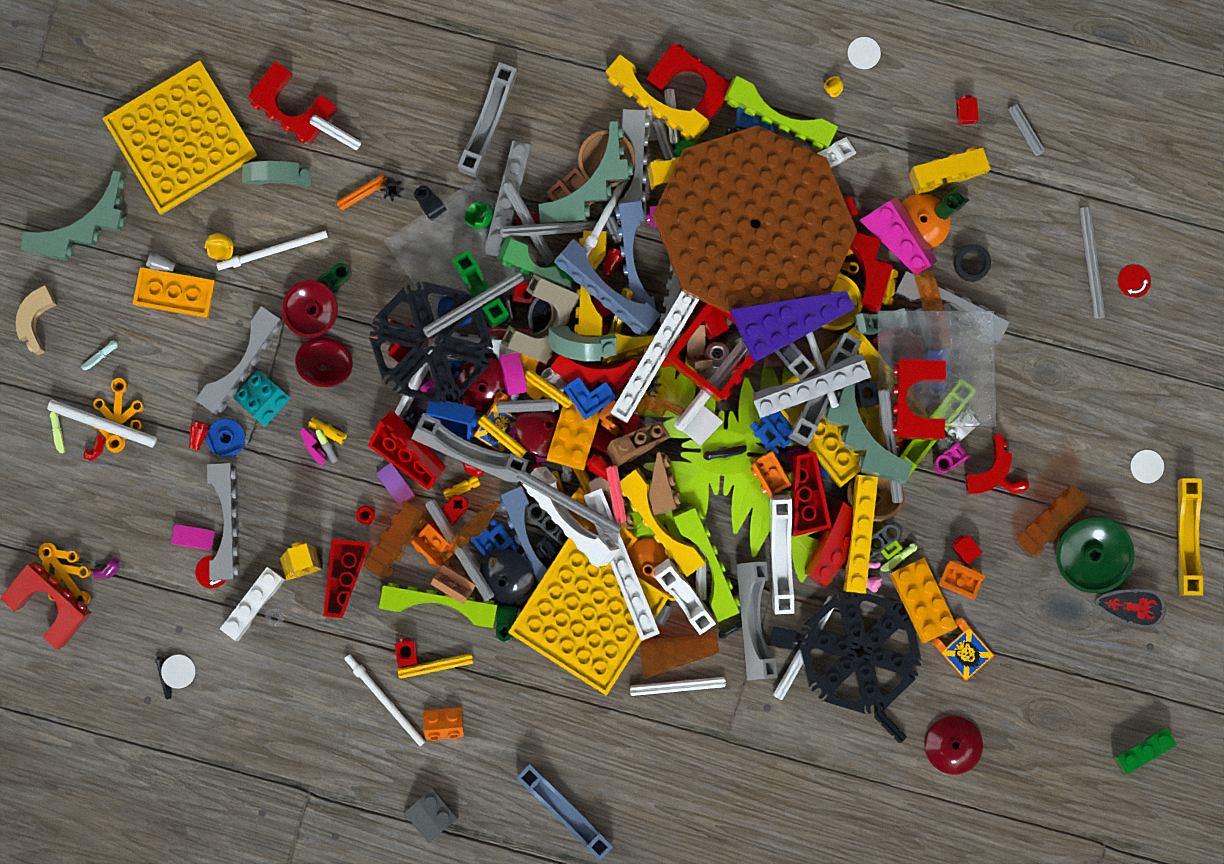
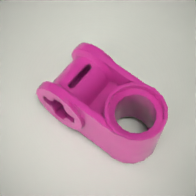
M960 441L934 460L933 469L936 473H947L971 457L961 447ZM939 460L946 461V469L939 467Z

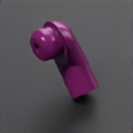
M112 558L104 569H94L93 578L113 577L119 570V561Z

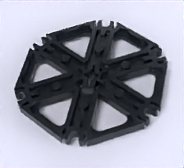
M422 281L423 289H421L420 282L416 283V291L411 290L410 285H407L406 290L408 294L403 287L375 316L373 320H378L381 323L377 321L372 322V326H376L378 331H370L369 335L377 338L369 337L382 381L389 375L385 384L387 385L390 381L396 384L392 389L393 392L400 386L401 390L397 392L399 395L441 404L439 396H441L443 403L447 402L445 398L447 394L451 395L454 401L456 400V393L454 391H456L459 399L489 367V365L483 364L491 362L490 359L485 358L484 354H492L493 350L490 348L485 349V347L493 348V344L481 306L439 332L427 337L423 328L435 321L428 295L434 293L453 299L454 304L444 314L446 315L466 303L470 294H467L462 299L461 296L466 293L465 291ZM406 302L410 307L416 328L391 323L387 317L399 303ZM468 318H473L477 323L481 341L475 343L454 338L451 335ZM438 335L435 341L436 346L434 347L431 345L426 350H424L428 344L427 339L429 338L431 340ZM383 343H391L412 349L394 368H388L382 355L381 345ZM447 357L471 362L474 365V371L462 384L454 382ZM426 362L435 386V390L432 393L414 390L408 385L409 380Z
M840 592L838 596L841 601L838 600L837 594H835L804 624L810 626L811 629L802 628L803 631L808 633V637L805 639L799 637V640L806 642V645L800 643L798 645L808 687L816 682L811 691L814 692L817 688H820L821 694L818 696L819 699H822L827 694L826 698L822 700L823 702L866 714L864 711V706H866V712L871 714L870 708L872 705L877 707V711H881L880 702L883 710H885L916 680L910 677L909 674L918 676V673L913 672L912 667L913 665L921 666V663L914 661V658L922 659L913 623L910 617L904 621L908 617L907 612L902 616L899 615L898 611L902 605H897L893 609L894 605L898 602L869 593H855L856 597L854 598V592H849V598L846 599L843 596V592ZM863 601L881 605L886 610L885 614L867 631H865L860 610V604ZM833 608L840 610L846 637L824 631L819 627L820 620ZM899 628H903L907 632L910 652L907 655L880 648V646ZM862 646V650L865 653H869V655L864 654L858 657V653L850 649H859ZM815 648L840 656L821 675L814 673L810 657L811 650ZM874 666L898 673L902 677L901 683L888 695L880 693ZM853 672L855 673L861 698L857 703L838 698L835 695L836 688Z

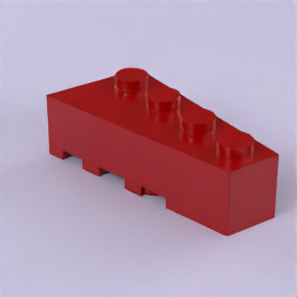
M391 410L380 421L367 446L424 488L430 490L441 478L447 466L428 446L411 439L413 431Z
M808 451L792 455L791 536L795 537L832 528L816 452Z
M843 501L835 502L833 512L829 516L832 528L825 529L823 534H821L816 551L814 550L804 573L820 586L827 587L848 559L853 509Z
M338 539L331 540L323 617L343 618L370 543Z

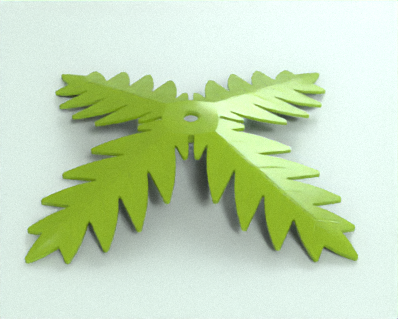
M647 332L642 337H647ZM645 353L639 354L637 357L644 356ZM627 359L620 360L616 364L623 363L627 361ZM785 363L782 385L794 376V373ZM764 365L760 390L780 386L773 367L765 368ZM660 366L654 378L659 376L657 382L662 384V386H657L656 388L659 393L656 394L654 391H651V396L656 397L638 403L633 414L648 417H674L662 422L670 436L669 438H690L683 431L677 430L674 424L694 400L696 384L681 373L675 379L676 369L672 366L664 368ZM746 377L739 399V422H737L733 411H730L728 429H724L725 415L724 411L721 410L717 417L723 423L701 446L693 439L682 443L683 448L701 449L700 453L682 452L681 457L691 461V463L670 461L671 466L669 468L671 474L676 479V485L674 486L676 493L678 492L681 497V509L686 508L687 503L689 506L693 505L695 509L699 508L704 518L701 520L702 525H704L708 508L709 483L714 495H718L720 476H724V496L728 495L734 485L731 506L733 533H738L748 513L753 508L750 522L751 556L755 557L770 532V497L768 494L765 495L760 487V484H762L758 477L755 478L750 469L752 461L759 457L747 456L748 452L765 454L767 451L756 444L763 443L759 437L756 438L754 436V431L750 427L755 421L760 427L763 423L759 419L760 416L753 400L752 393H754L749 379ZM650 383L649 389L654 386V383ZM710 397L704 406L715 414L716 400ZM769 430L764 432L770 440L774 439ZM793 440L788 446L801 444ZM747 446L746 452L739 455L710 459V461L703 458L705 452L716 451L721 447ZM655 462L646 463L643 467L653 473ZM785 471L791 481V472ZM779 491L774 495L791 496V491ZM627 501L628 512L634 518V529L629 530L638 537L637 540L654 538L652 529L650 527L647 528L641 521L643 517L639 512H635L629 504L631 501ZM681 509L656 515L663 526L664 522H666L670 533L683 540L684 536L678 531L672 517V513ZM816 532L795 537L791 536L793 565L801 583L807 577L804 574L814 550L816 551L819 544L817 539L808 537V535Z

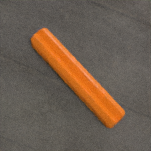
M381 174L338 200L336 203L339 209L344 210L385 186L382 181L388 182L386 176Z

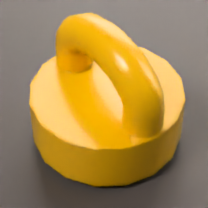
M839 76L830 77L824 83V89L831 97H837L843 91V81Z

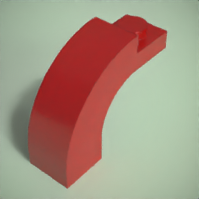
M1003 434L992 436L994 461L991 468L982 474L965 476L966 496L988 492L998 486L1007 476L1012 463V453H1004V450H1007L1006 438H1003Z

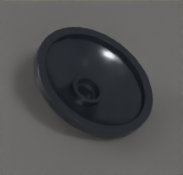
M537 297L532 299L527 311V323L532 333L543 330L549 324L552 311L547 313L548 309L551 308L550 304ZM580 301L572 309L569 322L565 325L572 332L575 331V324H579V318H576V307H580Z
M495 551L486 557L480 566V573L494 593V597L490 600L495 601L497 604L516 606L524 602L533 592L535 586L534 570L529 561L515 551ZM500 579L505 581V585L500 582Z

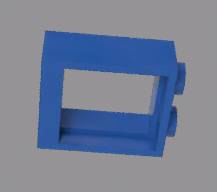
M441 399V404L429 402L426 415L440 420V423L445 428L470 442L471 437H475L473 433L477 429L478 416H475L476 408L449 401L443 403Z

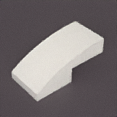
M847 137L817 154L826 157L830 167L833 168L855 155L856 151Z

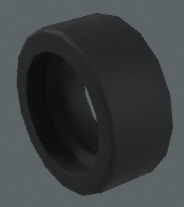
M970 244L964 246L954 258L955 272L965 281H979L987 275L991 268L990 254L980 245ZM976 252L983 258V268L979 273L969 274L964 271L961 261L965 254Z

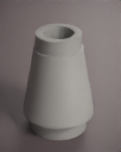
M151 252L146 266L150 267V269L173 273L176 263L158 252Z

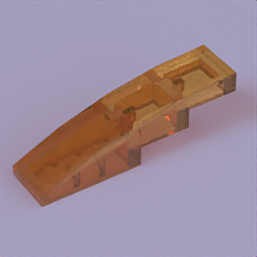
M933 270L914 275L921 306L933 342V351L952 346Z
M622 393L616 394V396L618 397L615 399L616 402L618 401ZM643 395L634 410L635 413L643 416L647 409L662 417L666 410L678 416H681L685 411L680 405L648 395Z
M498 500L464 524L451 538L440 556L448 559L454 554L457 547L462 549L466 546L472 536L477 538L481 535L500 502Z

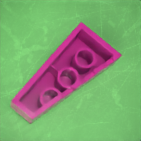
M897 197L860 220L915 275L937 262L936 257Z

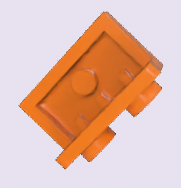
M613 400L602 408L597 417L603 421L601 425L613 435L617 436V434L624 436L625 433L618 428L623 420L611 414L616 404V401Z
M773 450L752 461L750 469L754 477L760 479L762 483L760 487L765 495L768 494L772 498L775 493L792 485Z
M432 522L428 523L418 536L411 541L414 548L422 553L428 562L436 568L441 567L454 554L453 549L441 530Z
M953 560L946 564L938 585L971 600H975L985 575L981 574L982 572L976 568H967L962 562Z
M462 707L423 710L425 739L437 741L439 739H458L464 737Z

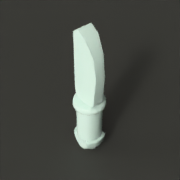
M110 341L107 346L86 361L81 368L87 370L93 367L102 358H105L106 355L116 349L118 342Z

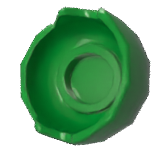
M475 201L465 212L464 221L474 229H484L491 223L494 210L485 201L483 203Z

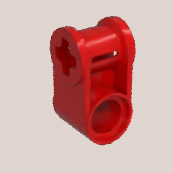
M455 496L441 508L451 526L467 511L469 502L463 496ZM456 501H463V508L456 509Z

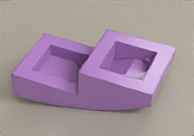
M392 463L376 473L399 506H402L415 496Z

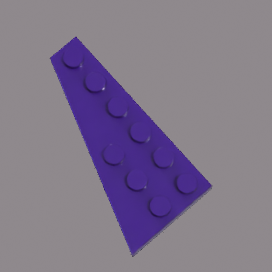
M847 291L728 310L753 362H756L855 308Z

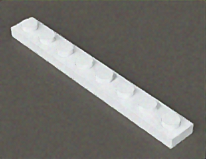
M681 291L613 407L612 415L626 423L629 421L699 299Z
M602 488L583 496L587 507L614 521ZM595 524L599 536L608 535L620 548L611 559L610 564L641 641L660 634L620 533L614 535Z

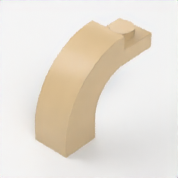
M42 286L30 293L21 303L16 316L18 338L23 342L28 340L26 342L28 349L37 355L45 353V350L36 333V322L44 311L57 306L50 288L47 286Z

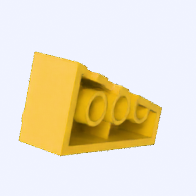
M973 147L966 150L967 152L954 153L947 158H939L914 166L909 176L915 194L930 192L988 173L991 168L984 148L978 149Z
M303 541L291 544L292 548L287 549L280 558L286 581L323 570L316 547Z

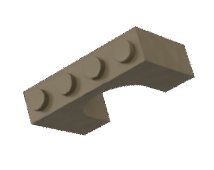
M534 273L526 291L532 296L550 304L552 311L550 322L543 330L537 333H527L509 325L501 343L511 350L546 364L553 355V350L548 346L549 327L565 326L569 322L571 311L578 303L579 294L570 288Z

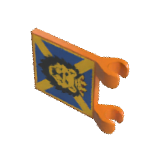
M499 391L485 416L508 434L516 424L520 412H517L516 417L510 413H498L497 402L508 401L509 399L506 394ZM478 425L473 436L498 452H504L506 446L482 426Z
M958 617L954 621L962 633L947 646L938 638L933 639L931 644L943 655L958 674L967 681L992 659L994 654L971 630L967 623Z

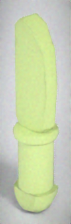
M51 411L50 418L54 443L60 453H65L62 428H60L58 418L59 414Z
M909 544L907 548L884 564L880 570L887 572L894 569L902 560L904 561L907 556L917 550V544Z

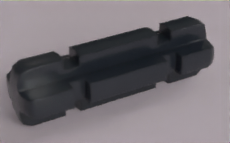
M882 710L878 711L874 718L882 723L881 725L891 736H894L898 743H902L907 736L902 731H899L900 728L890 718H887V715Z

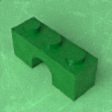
M1161 728L1147 736L1141 743L1115 755L1113 759L1122 774L1128 775L1177 746V743L1168 728Z

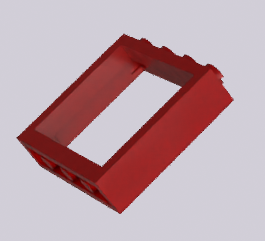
M707 303L664 361L716 401L720 402L722 399H728L733 392L730 388L734 383L738 385L744 378V375H742L745 369L750 370L755 362H753L749 354L720 391L676 357L713 308L735 324L731 314Z

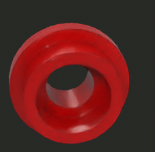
M361 506L356 512V518L363 525L371 524L375 519V511L370 506ZM364 512H369L367 519H364L362 516Z

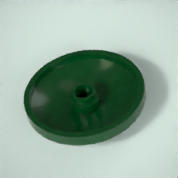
M1089 516L1073 522L1061 534L1056 547V563L1063 578L1074 588L1087 593H1103L1116 588L1128 577L1134 564L1135 551L1129 534L1116 521L1102 516Z

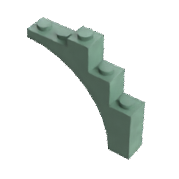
M617 121L610 122L606 152L592 177L581 188L570 195L554 202L539 204L540 224L588 221L591 213L590 205H587V202L609 201V196H612V187L608 182L631 180L630 175H633V164H630L628 159H622L625 156L624 145H621L620 139L624 136L623 126H620Z
M113 170L110 183L101 200L88 214L75 223L55 231L40 233L24 232L20 250L25 254L69 261L70 256L74 254L73 243L89 246L96 245V242L100 239L99 228L121 232L122 227H125L126 224L125 213L118 210V207L122 205L121 191L126 185L124 175L119 171Z
M855 384L846 386L843 390L839 389L837 395L839 406L832 408L830 405L825 409L823 417L827 418L826 424L848 429V431L844 430L841 442H844L843 448L866 454L861 455L859 466L862 467L861 473L906 485L912 462L901 459L884 449L868 432L858 413L855 400Z

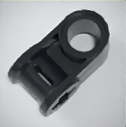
M420 186L415 190V199L420 203L421 209L431 221L447 211L443 202L429 187Z

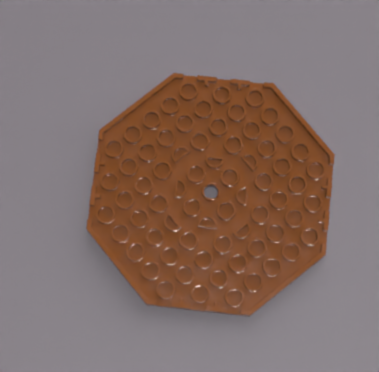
M758 125L683 149L652 216L659 230L663 246L669 255L673 271L679 280L681 291L729 314L728 309L829 294L857 233L827 158ZM757 219L760 227L753 228L750 221Z

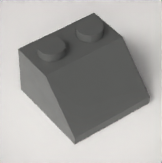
M435 788L426 793L404 813L428 843L459 818Z

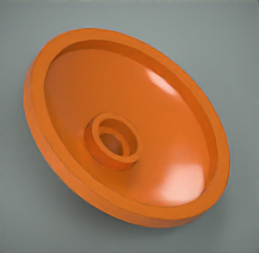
M915 194L907 197L901 204L929 248H935L947 237L951 219L949 217L943 220L935 214L934 209L941 200L929 194ZM920 217H926L927 222H921Z
M655 538L639 539L627 550L636 576L659 591H665L655 578L653 569L669 558L664 551L666 548L662 543L659 544ZM673 558L670 559V560L673 562V564L676 566L677 563L675 562V560H674ZM649 566L652 568V571L647 572L645 568Z

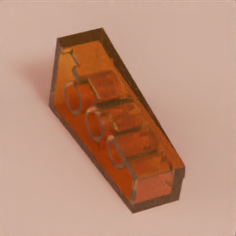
M1074 484L1067 487L1014 542L1029 557L1034 555L1037 557L1044 551L1043 546L1047 542H1053L1058 537L1057 533L1061 529H1066L1072 523L1070 520L1075 515L1079 516L1085 510L1084 507L1090 500Z
M404 500L400 505L403 509L393 516L390 523L392 526L383 532L380 544L375 545L363 565L364 568L383 580L385 577L389 578L394 571L392 566L396 561L399 562L405 554L404 548L406 545L410 546L412 544V539L416 537L414 533L417 529L421 530L426 522L424 519L426 515Z
M717 634L641 641L643 679L718 654Z

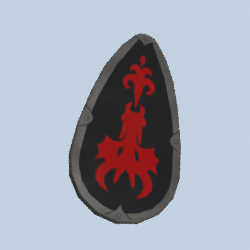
M1119 590L1106 593L1096 599L1098 608L1108 616L1140 628L1157 626L1164 619L1166 613V604L1163 598L1151 590Z

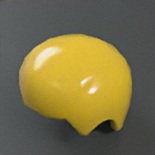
M215 233L208 236L204 248H207V255L209 257L225 261L232 257L234 244L227 235Z

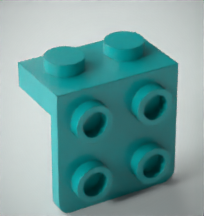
M256 371L234 395V400L264 427L291 399L261 371Z

